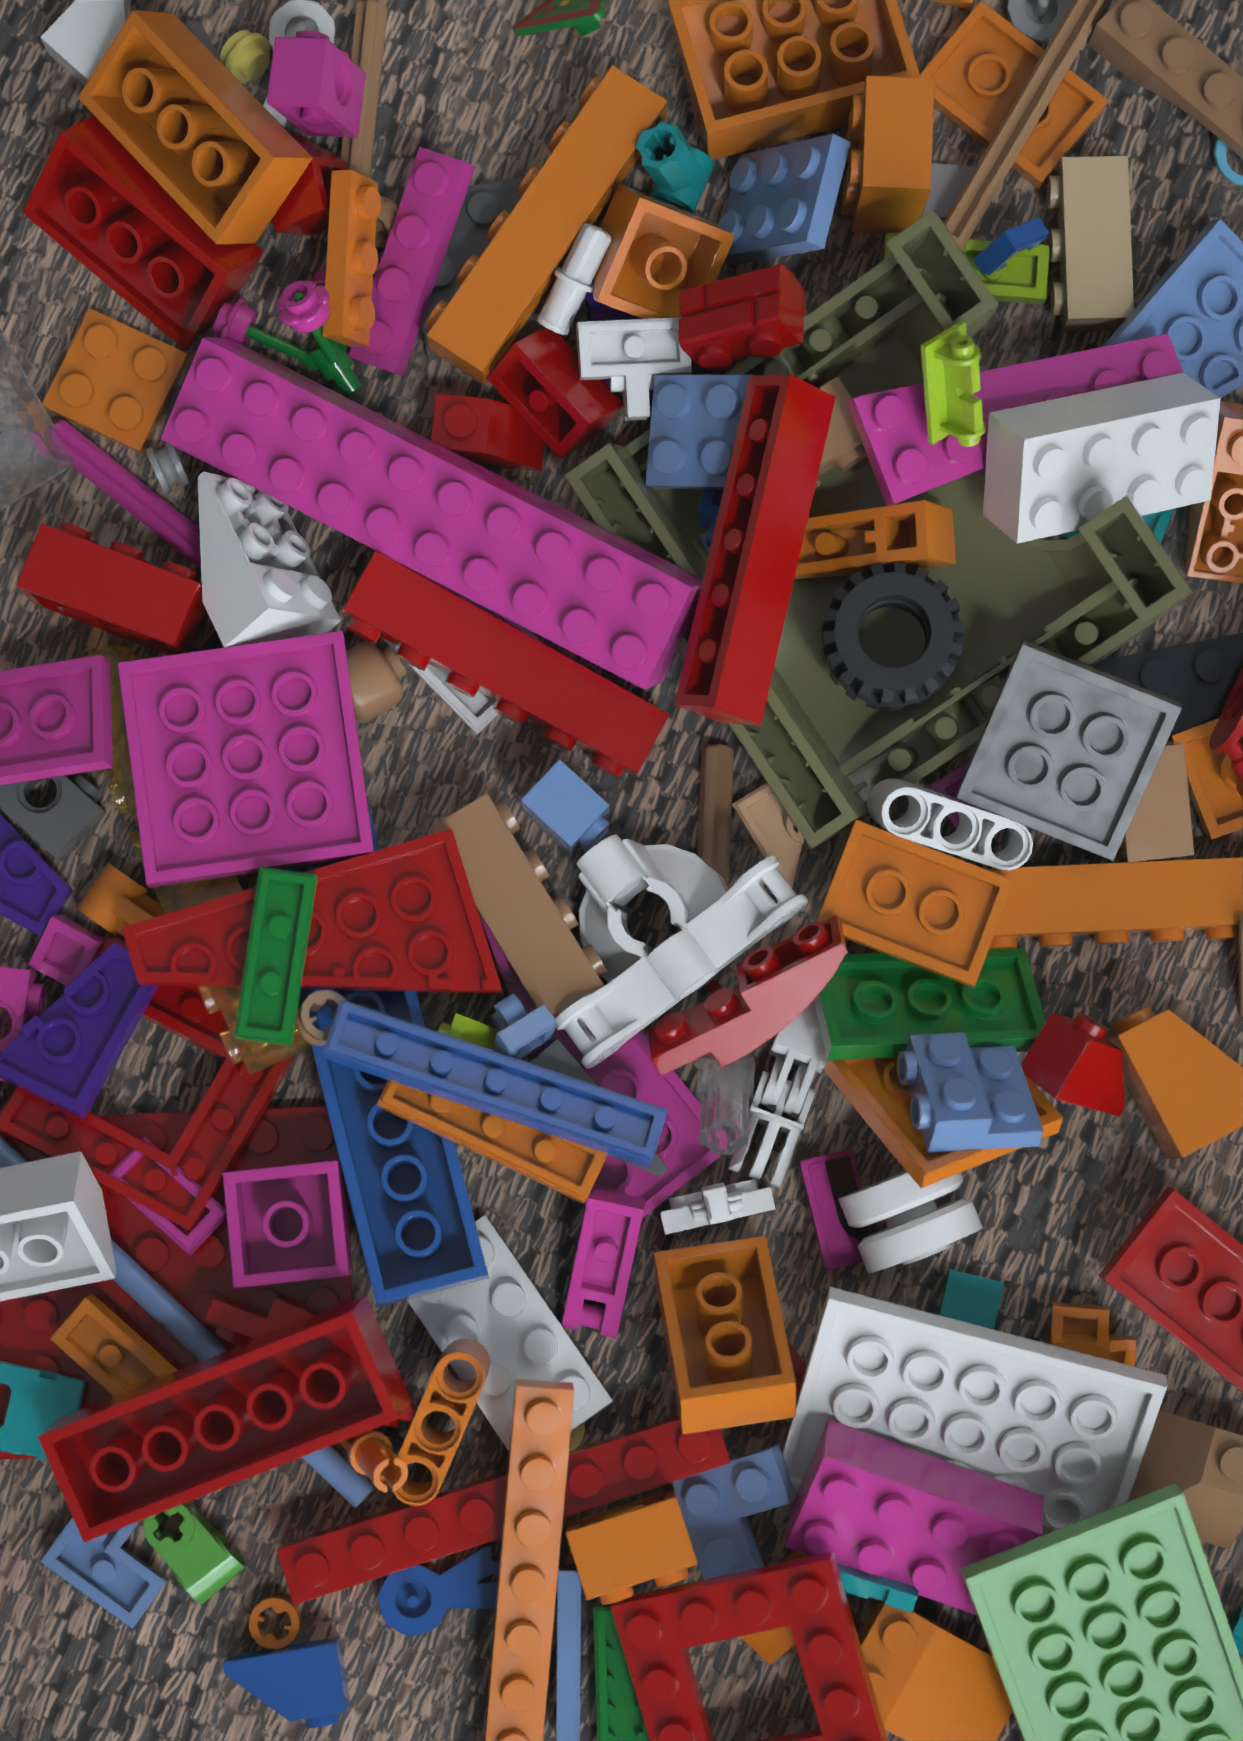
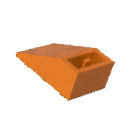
M1220 401L1210 501L1190 505L1185 574L1188 577L1243 583V404Z

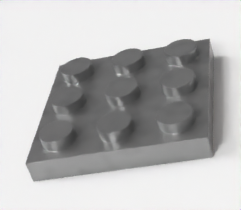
M1022 640L957 789L956 798L1114 861L1182 709L1181 703Z

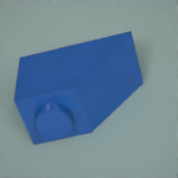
M340 1637L288 1645L277 1650L265 1649L230 1655L223 1661V1669L226 1676L288 1721L293 1722L305 1719L306 1728H317L338 1723L340 1721L339 1713L347 1712L351 1705Z

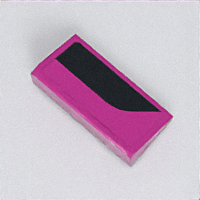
M853 1148L798 1161L824 1271L863 1262L858 1246L864 1237L873 1233L871 1224L860 1228L849 1226L838 1200L843 1196L862 1189Z

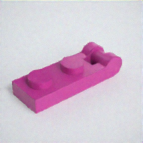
M597 1188L591 1189L586 1204L562 1321L563 1328L578 1331L580 1325L601 1330L600 1336L617 1338L643 1217L645 1198ZM584 1299L606 1303V1307L584 1304Z

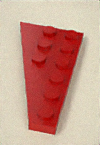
M452 828L304 872L317 875L318 881L301 989L502 993L500 981ZM257 887L121 927L138 984L241 987Z

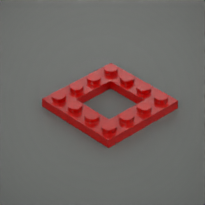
M109 933L94 960L113 943L127 948L126 942ZM159 985L142 1017L224 1060L170 1155L88 1112L85 1119H82L19 1087L15 1089L0 1114V1132L48 1158L82 1152L100 1186L126 1200L130 1199L190 1233L197 1226L205 1212V1205L211 1197L214 1199L224 1182L223 1173L230 1172L305 1040L296 1031L292 1047L235 1040L234 1032L239 1001L213 987ZM132 1150H136L143 1154V1157L123 1177L128 1184L109 1175ZM156 1162L168 1167L171 1170L172 1177L178 1176L176 1170L178 1166L189 1180L196 1182L202 1188L196 1198L193 1197Z
M834 1552L635 1594L611 1605L650 1741H714L687 1648L791 1626L820 1728L759 1741H888Z

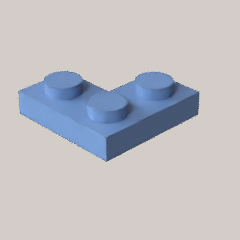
M779 1444L730 1459V1464L672 1482L704 1579L764 1567L747 1516L790 1504L797 1499Z
M72 1517L40 1561L130 1628L136 1626L168 1581V1578L123 1546L140 1521L84 1543Z

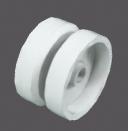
M904 1171L838 1199L849 1226L860 1228L881 1220L886 1222V1228L864 1237L858 1246L868 1274L899 1263L907 1265L952 1247V1242L983 1229L971 1200L959 1199L939 1207L935 1204L934 1199L958 1189L963 1182L961 1173L921 1189L908 1172Z

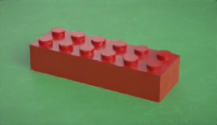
M363 1296L58 1418L38 1436V1439L81 1538L85 1543L400 1418L411 1403V1398L368 1298Z

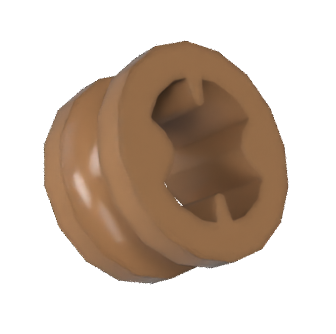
M320 990L309 995L298 1008L296 1028L301 1037L310 1044L325 1046L332 1025L329 1024L324 1031L318 1030L313 1026L317 1018H310L309 1012L310 1010L317 1012L325 1005L333 1010L330 1019H334L341 999L345 1000V998L337 992L330 990Z

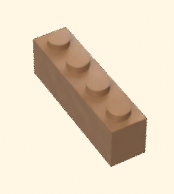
M488 793L429 827L431 834L452 828L477 910L536 1008L545 1004L556 1019L573 1003L604 986L599 979L608 973L604 964L591 944L582 949L570 931V929L579 925L562 896L553 901L541 883L550 876L533 848L524 853L512 835L521 828L504 800L494 805Z

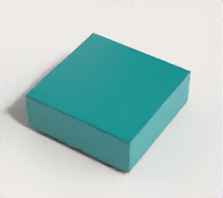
M948 1269L937 1315L994 1330L1005 1283Z

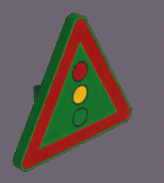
M545 0L515 24L513 31L517 37L574 26L581 37L601 28L599 20L605 15L606 0Z

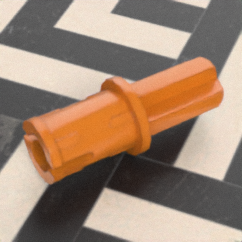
M369 1430L340 1442L348 1451L349 1463L353 1469L360 1474L367 1475L378 1490L387 1492L388 1485L392 1491H396L407 1480V1465L393 1452L391 1441L380 1431Z

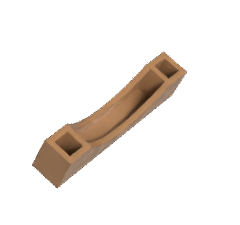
M1117 0L1096 24L1088 45L1133 83L1170 101L1195 118L1243 159V77L1152 0Z

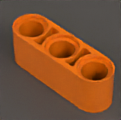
M464 1338L455 1340L447 1345L427 1385L398 1456L406 1465L415 1462L424 1464L431 1471L433 1479L426 1483H418L407 1476L403 1486L393 1491L395 1496L405 1504L418 1506L433 1500L447 1474L490 1370L489 1354L484 1346L475 1340ZM457 1359L466 1360L475 1368L477 1377L470 1381L457 1380L449 1372L448 1363ZM434 1411L445 1412L454 1421L455 1428L449 1432L436 1431L427 1422L426 1415Z

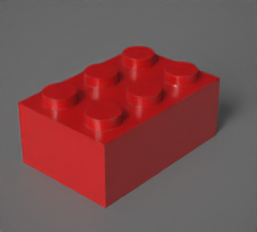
M60 521L57 529L41 523L16 584L34 605L166 655L192 652L207 614V610L202 602V583L194 579L195 572L169 561H164L162 569L153 566L148 561L142 559L144 553L120 542L112 541L108 549L91 540L92 534L67 522Z

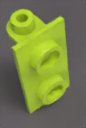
M961 320L921 345L928 443L931 445L950 435L957 438L958 444L961 446H975L980 442V437L986 430L982 416V401L971 395L981 390L979 370L980 348L974 344V340L966 335V322Z

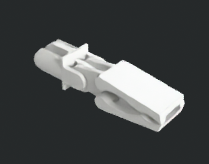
M814 1001L796 1019L775 1035L769 1051V1055L776 1057L770 1073L763 1071L728 1166L729 1170L739 1172L749 1149L756 1124L764 1125L766 1127L749 1173V1177L760 1180L778 1131L786 1133L784 1144L778 1155L770 1180V1185L781 1188L816 1092L815 1089L809 1088L814 1073L821 1074L827 1062ZM793 1063L798 1065L793 1081H790L787 1077ZM759 1103L767 1106V1108L773 1110L774 1113H770L765 1110L759 1109ZM782 1112L789 1114V1117L795 1118L797 1121L794 1122L781 1117Z

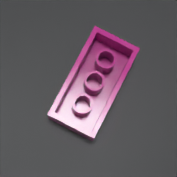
M828 1419L796 1493L797 1499L793 1501L790 1507L785 1547L809 1556L834 1552L837 1564L915 1586L919 1590L918 1595L977 1615L960 1569L1041 1537L1043 1534V1496Z

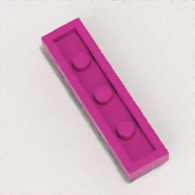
M419 147L373 281L372 302L375 309V321L370 329V344L367 347H351L349 352L350 358L404 376L475 166L465 161Z

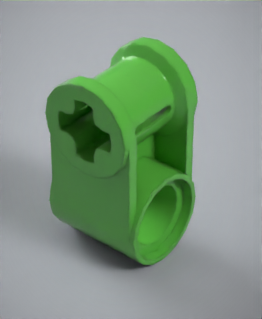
M192 1501L164 1511L168 1516H172L176 1512L183 1516L184 1520L179 1526L181 1535L175 1530H171L166 1534L160 1530L159 1526L164 1520L162 1513L144 1519L143 1529L148 1543L171 1568L174 1576L183 1588L197 1602L204 1604L247 1566L237 1550L232 1554L226 1547L225 1543L229 1540L217 1528H214Z

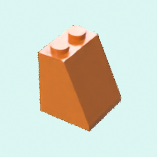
M1147 1006L1110 1024L1115 1034L1106 1039L1122 1050L1124 1083L1165 1160L1184 1158L1243 1127V1067L1168 1009L1153 1015L1150 1007Z

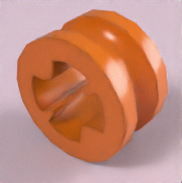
M273 1595L264 1598L254 1607L249 1617L251 1636L257 1644L266 1649L277 1650L286 1647L296 1638L301 1628L302 1618L299 1608L293 1605V1601L285 1596ZM269 1607H272L277 1614L286 1611L291 1623H286L284 1628L289 1630V1632L282 1637H278L274 1631L264 1633L259 1622H264L267 1616L261 1614L262 1611Z

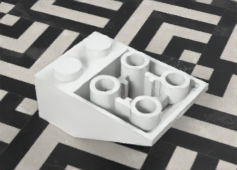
M202 472L198 476L202 602L224 648L328 633L341 619L332 603L331 590L320 578L310 558V548L307 542L298 534L288 513V505L239 479Z

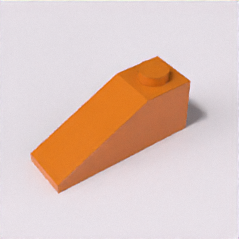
M921 500L888 507L883 506L808 518L794 579L854 575L858 571L863 574L869 571L871 565L882 563L883 568L893 567L894 562L907 563L906 569L913 571L917 570L918 566L923 569L956 565L953 509Z

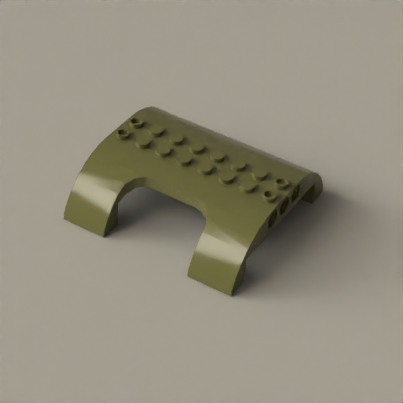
M931 210L886 243L892 255L803 318L804 343L783 348L782 352L775 357L762 358L755 355L750 356L725 375L791 374L817 388L839 377L852 399L862 395L924 383L921 345L961 320L966 322V335L972 338L990 319L999 305L935 210ZM650 429L627 446L608 443L564 475L598 526L703 579L708 556L698 538L709 530V527L698 526V508L703 490L655 489L645 486ZM868 456L848 470L841 472L838 466H835L819 476L822 484L814 491L808 518L887 506ZM982 469L896 503L902 504L926 500L953 509L956 565L926 570L930 571L928 574L930 579L935 582L941 579L948 586L946 593L951 599L956 597L961 608L958 613L960 621L964 620L965 633L962 637L963 650L953 673L935 695H930L926 698L925 702L914 707L910 704L903 706L902 710L889 711V707L879 706L878 710L866 707L867 702L859 698L853 701L845 695L846 690L840 684L836 686L829 676L831 671L827 664L824 665L821 654V629L827 607H829L833 595L839 587L847 584L848 578L852 575L794 579L761 725L729 723V725L811 848L846 830L854 824L855 820L860 821L869 816L867 808L868 795L872 788L880 781L892 778L917 785L974 748L979 741L1022 640L1093 667L1143 632L1193 592L1127 495L1079 527L1078 529L1081 533L1067 540H1046L1040 538L1022 543L1013 541L983 516L985 473ZM883 607L870 612L863 619L859 628V643L864 653L875 663L885 667L898 668L912 664L920 656L925 644V634L919 621L909 612L896 607ZM694 616L679 646V649L684 655V657L686 655V650L689 642Z

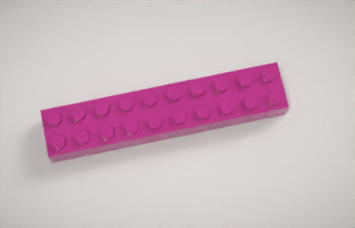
M202 337L160 438L161 440L643 689L663 682L695 614L703 581L702 578L227 337Z

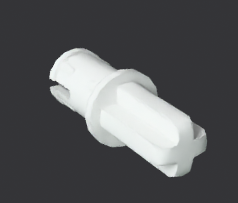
M587 223L581 227L563 267H556L554 270V275L557 279L540 314L536 318L538 323L561 335L569 334L570 327L587 292L593 293L594 291L592 280L611 243V236L605 230Z

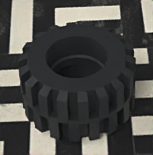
M894 562L893 567L883 568L882 563L871 565L869 571L863 574L858 571L849 577L847 584L838 588L832 597L829 607H827L820 639L822 641L821 654L824 665H828L831 671L829 676L835 685L840 684L846 690L845 695L853 701L859 698L867 702L866 707L878 710L879 706L889 707V711L902 710L903 706L912 704L914 707L925 702L927 697L932 694L935 695L944 686L961 657L964 646L962 644V637L965 633L964 620L960 621L958 613L961 608L956 597L951 599L946 593L948 586L941 579L937 582L933 581L928 577L930 571L919 566L917 571L906 569L907 563ZM883 607H896L909 612L919 621L925 634V644L922 653L912 664L898 668L885 667L875 663L864 653L859 643V628L863 619L870 612Z

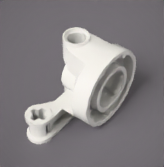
M612 835L602 840L587 851L577 862V866L581 870L578 877L587 889L579 909L580 942L583 948L589 944L592 945L608 972L602 976L608 984L579 999L556 1017L557 1030H565L583 1054L581 1063L586 1069L599 1064L680 1000L707 986L721 969L771 931L790 920L807 905V898L804 894L797 895L777 869L779 861L775 856H770L753 866L728 890L723 877L694 853L668 844L642 845L630 839L621 840L618 835ZM765 884L769 887V889L777 898V903H775V901L764 888ZM645 889L648 892L660 895L667 902L671 914L670 922L682 930L665 940L655 949L647 946L644 942L634 940L627 928L628 913L625 910L631 900Z

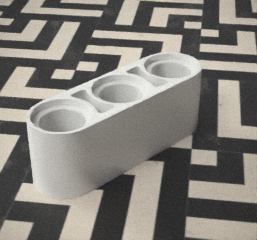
M892 778L880 781L872 788L868 795L867 808L871 818L875 823L898 837L1001 870L1019 868L1027 862L1032 853V836L1026 826L955 797ZM907 795L909 806L905 815L900 819L890 820L888 812L892 801L898 796ZM957 811L960 819L959 826L951 835L942 837L940 825L943 818L949 813ZM1008 828L1010 838L1006 848L1000 852L992 853V838L999 830Z

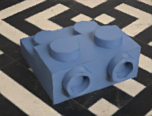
M965 1033L909 1036L906 1051L899 1052L897 1072L901 1085L908 1086L911 1095L910 1113L912 1124L915 1129H921L928 1152L1039 1146L1043 1128L1015 1046L970 1048Z

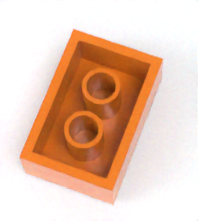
M866 76L862 95L853 94L852 109L848 115V127L844 133V139L851 142L846 162H850L846 170V182H843L841 215L851 216V232L901 233L922 217L931 190L935 78Z
M766 1236L654 1252L656 1290L682 1435L796 1417V1381Z

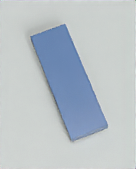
M559 1565L557 1590L556 1741H580L581 1580L576 1565Z

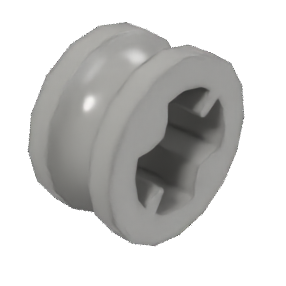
M165 442L164 447L160 450H155L152 447L145 449L165 495L172 492L171 488L176 483H181L184 487L191 484L175 446Z

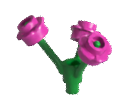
M326 270L314 273V282L297 281L288 285L276 304L279 319L282 323L290 326L295 332L312 333L318 345L310 351L254 327L258 311L246 306V300L243 298L238 299L234 306L225 302L221 307L212 333L220 337L232 339L244 346L250 338L301 361L314 371L320 370L326 381H334L343 396L352 393L361 386V382L351 369L354 362L346 352L347 346L322 337V325L330 315L329 293L325 288Z

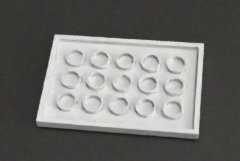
M830 1287L796 1401V1417L791 1418L782 1455L794 1491L797 1493L828 1419L1042 1495V1536L1127 1503L1167 1389V1377L1160 1373Z

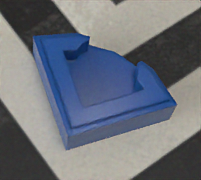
M1040 217L1004 231L973 261L983 276L986 274L989 276L1006 267V262L1017 252L1024 249L1031 251L1047 238L1046 235L1049 234V231Z

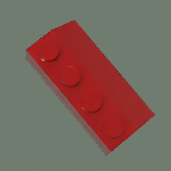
M95 115L60 133L22 212L185 351L189 350L217 318L225 302L229 304L245 286L264 252L255 243L216 244Z

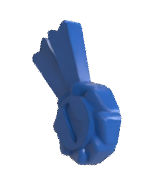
M484 1545L441 1575L423 1565H417L389 1574L378 1595V1603L385 1623L404 1635L415 1636L435 1629L447 1608L495 1609L498 1580L476 1583L478 1580L499 1570V1561L491 1558L490 1545Z

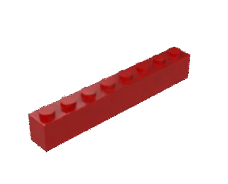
M679 1415L569 1451L563 1518L730 1464L731 1462L720 1429L682 1435ZM507 1471L439 1492L433 1500L424 1505L402 1504L282 1543L277 1549V1553L293 1605L500 1539L502 1536Z

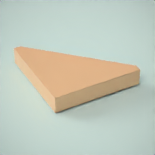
M766 783L734 802L732 808L763 858L766 859L770 856L777 858L779 861L777 869L792 888L804 837L770 785Z

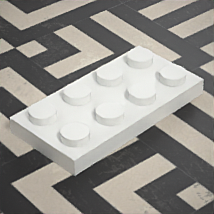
M484 1215L475 1223L489 1278L415 1297L407 1301L442 1352L453 1341L464 1338L475 1340L484 1346L489 1354L491 1365L477 1405L509 1450L515 1379L572 1382L574 1386L571 1431L614 1401L488 1217ZM457 1359L450 1362V1365L461 1381H470L477 1377L475 1368L468 1361Z

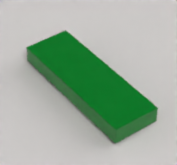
M260 867L235 1025V1040L285 1047L293 1046L318 881L317 875Z

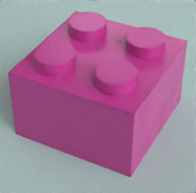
M341 1161L223 1173L234 1288L342 1277L354 1274L344 1173Z

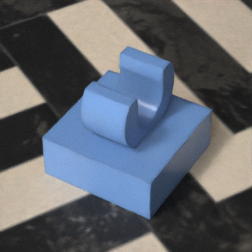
M511 994L494 1005L496 1013L491 1015V1019L500 1032L497 1033L493 1051L522 1060L552 1040L557 1021L545 1004L527 1014L519 999L514 994Z

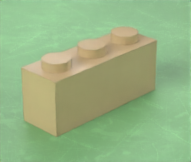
M1128 156L1062 157L1056 170V175L1048 176L1047 206L1048 209H1057L1058 229H1050L1049 260L1050 262H1059L1060 282H1052L1051 314L1052 316H1061V331L1117 330L1134 310Z

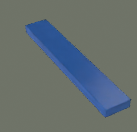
M342 999L321 1056L345 1066L649 1167L653 1161L668 1109Z

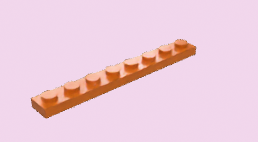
M515 1379L484 1741H543L574 1400V1386L572 1382Z

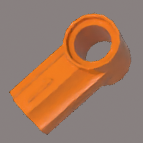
M107 863L76 907L77 910L113 935L117 936L119 933L123 937L121 927L171 913L167 908L148 896L147 889L110 863Z

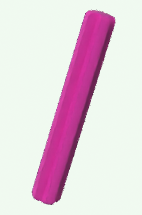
M59 420L52 426L45 436V443L49 449L201 569L200 528L67 421Z

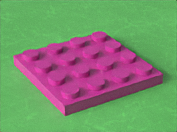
M343 631L118 663L145 877L149 888L259 872L260 867L283 869L339 861L374 852Z

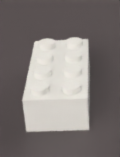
M1178 373L990 412L983 516L1013 541L1022 543L1079 530V527L1126 495L1130 498L1141 516L1210 501L1221 398L1185 373Z

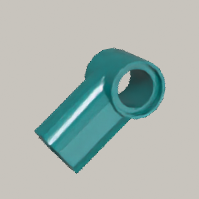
M660 122L650 130H643L635 148L642 157V165L654 181L649 195L694 213L714 169L715 161L706 153L690 146L677 126Z

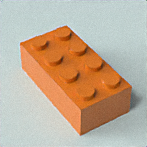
M132 10L78 96V99L216 244L256 243L313 159L174 13Z

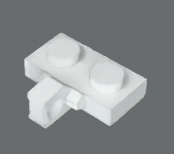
M682 317L577 322L579 380L610 379V392H623L625 421L647 420V417H650L649 391L654 388L655 375H690L692 373L691 358L678 342L679 319H682Z
M756 1179L726 1186L722 1182L701 1187L702 1193L700 1191L669 1198L671 1210L660 1212L664 1234L666 1235L775 1210L776 1208L771 1187L758 1189Z

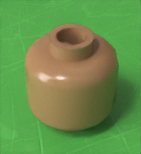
M361 641L346 650L356 722L365 724L402 700L403 688L399 679L407 673L401 661L390 647L380 651L371 642Z

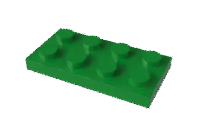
M1025 948L989 949L974 987L959 983L884 953L846 954L835 974L813 1000L827 1060L898 1057L900 1051H906L910 1035L965 1033L970 1048L1015 1046L1016 1052H1028L1046 1022Z

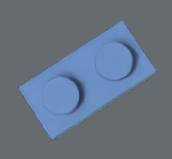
M560 759L521 799L523 813L571 857L580 848L586 853L601 842L610 831L608 829L610 823L606 821L609 818V804Z

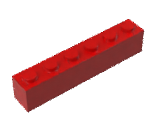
M791 374L755 375L749 377L674 702L676 706L721 723L761 725L835 403V396Z
M376 550L341 613L342 616L350 620L346 628L359 637L376 644L379 637H382L399 647L395 655L406 663L423 671L426 670L428 664L448 674L445 683L453 689L471 698L475 697L477 691L497 701L493 709L500 715L520 725H523L526 718L545 728L542 735L543 738L569 752L573 750L575 745L594 755L591 761L593 766L620 779L623 772L632 776L640 771L670 715Z

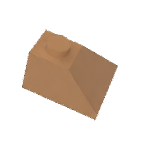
M1159 1410L1127 1502L1177 1483L1184 1493L1200 1541L1230 1550L1243 1525V1435Z

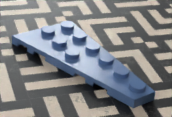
M1215 219L1206 225L1102 347L1169 334L1183 373L1220 398L1243 385V242L1221 219Z

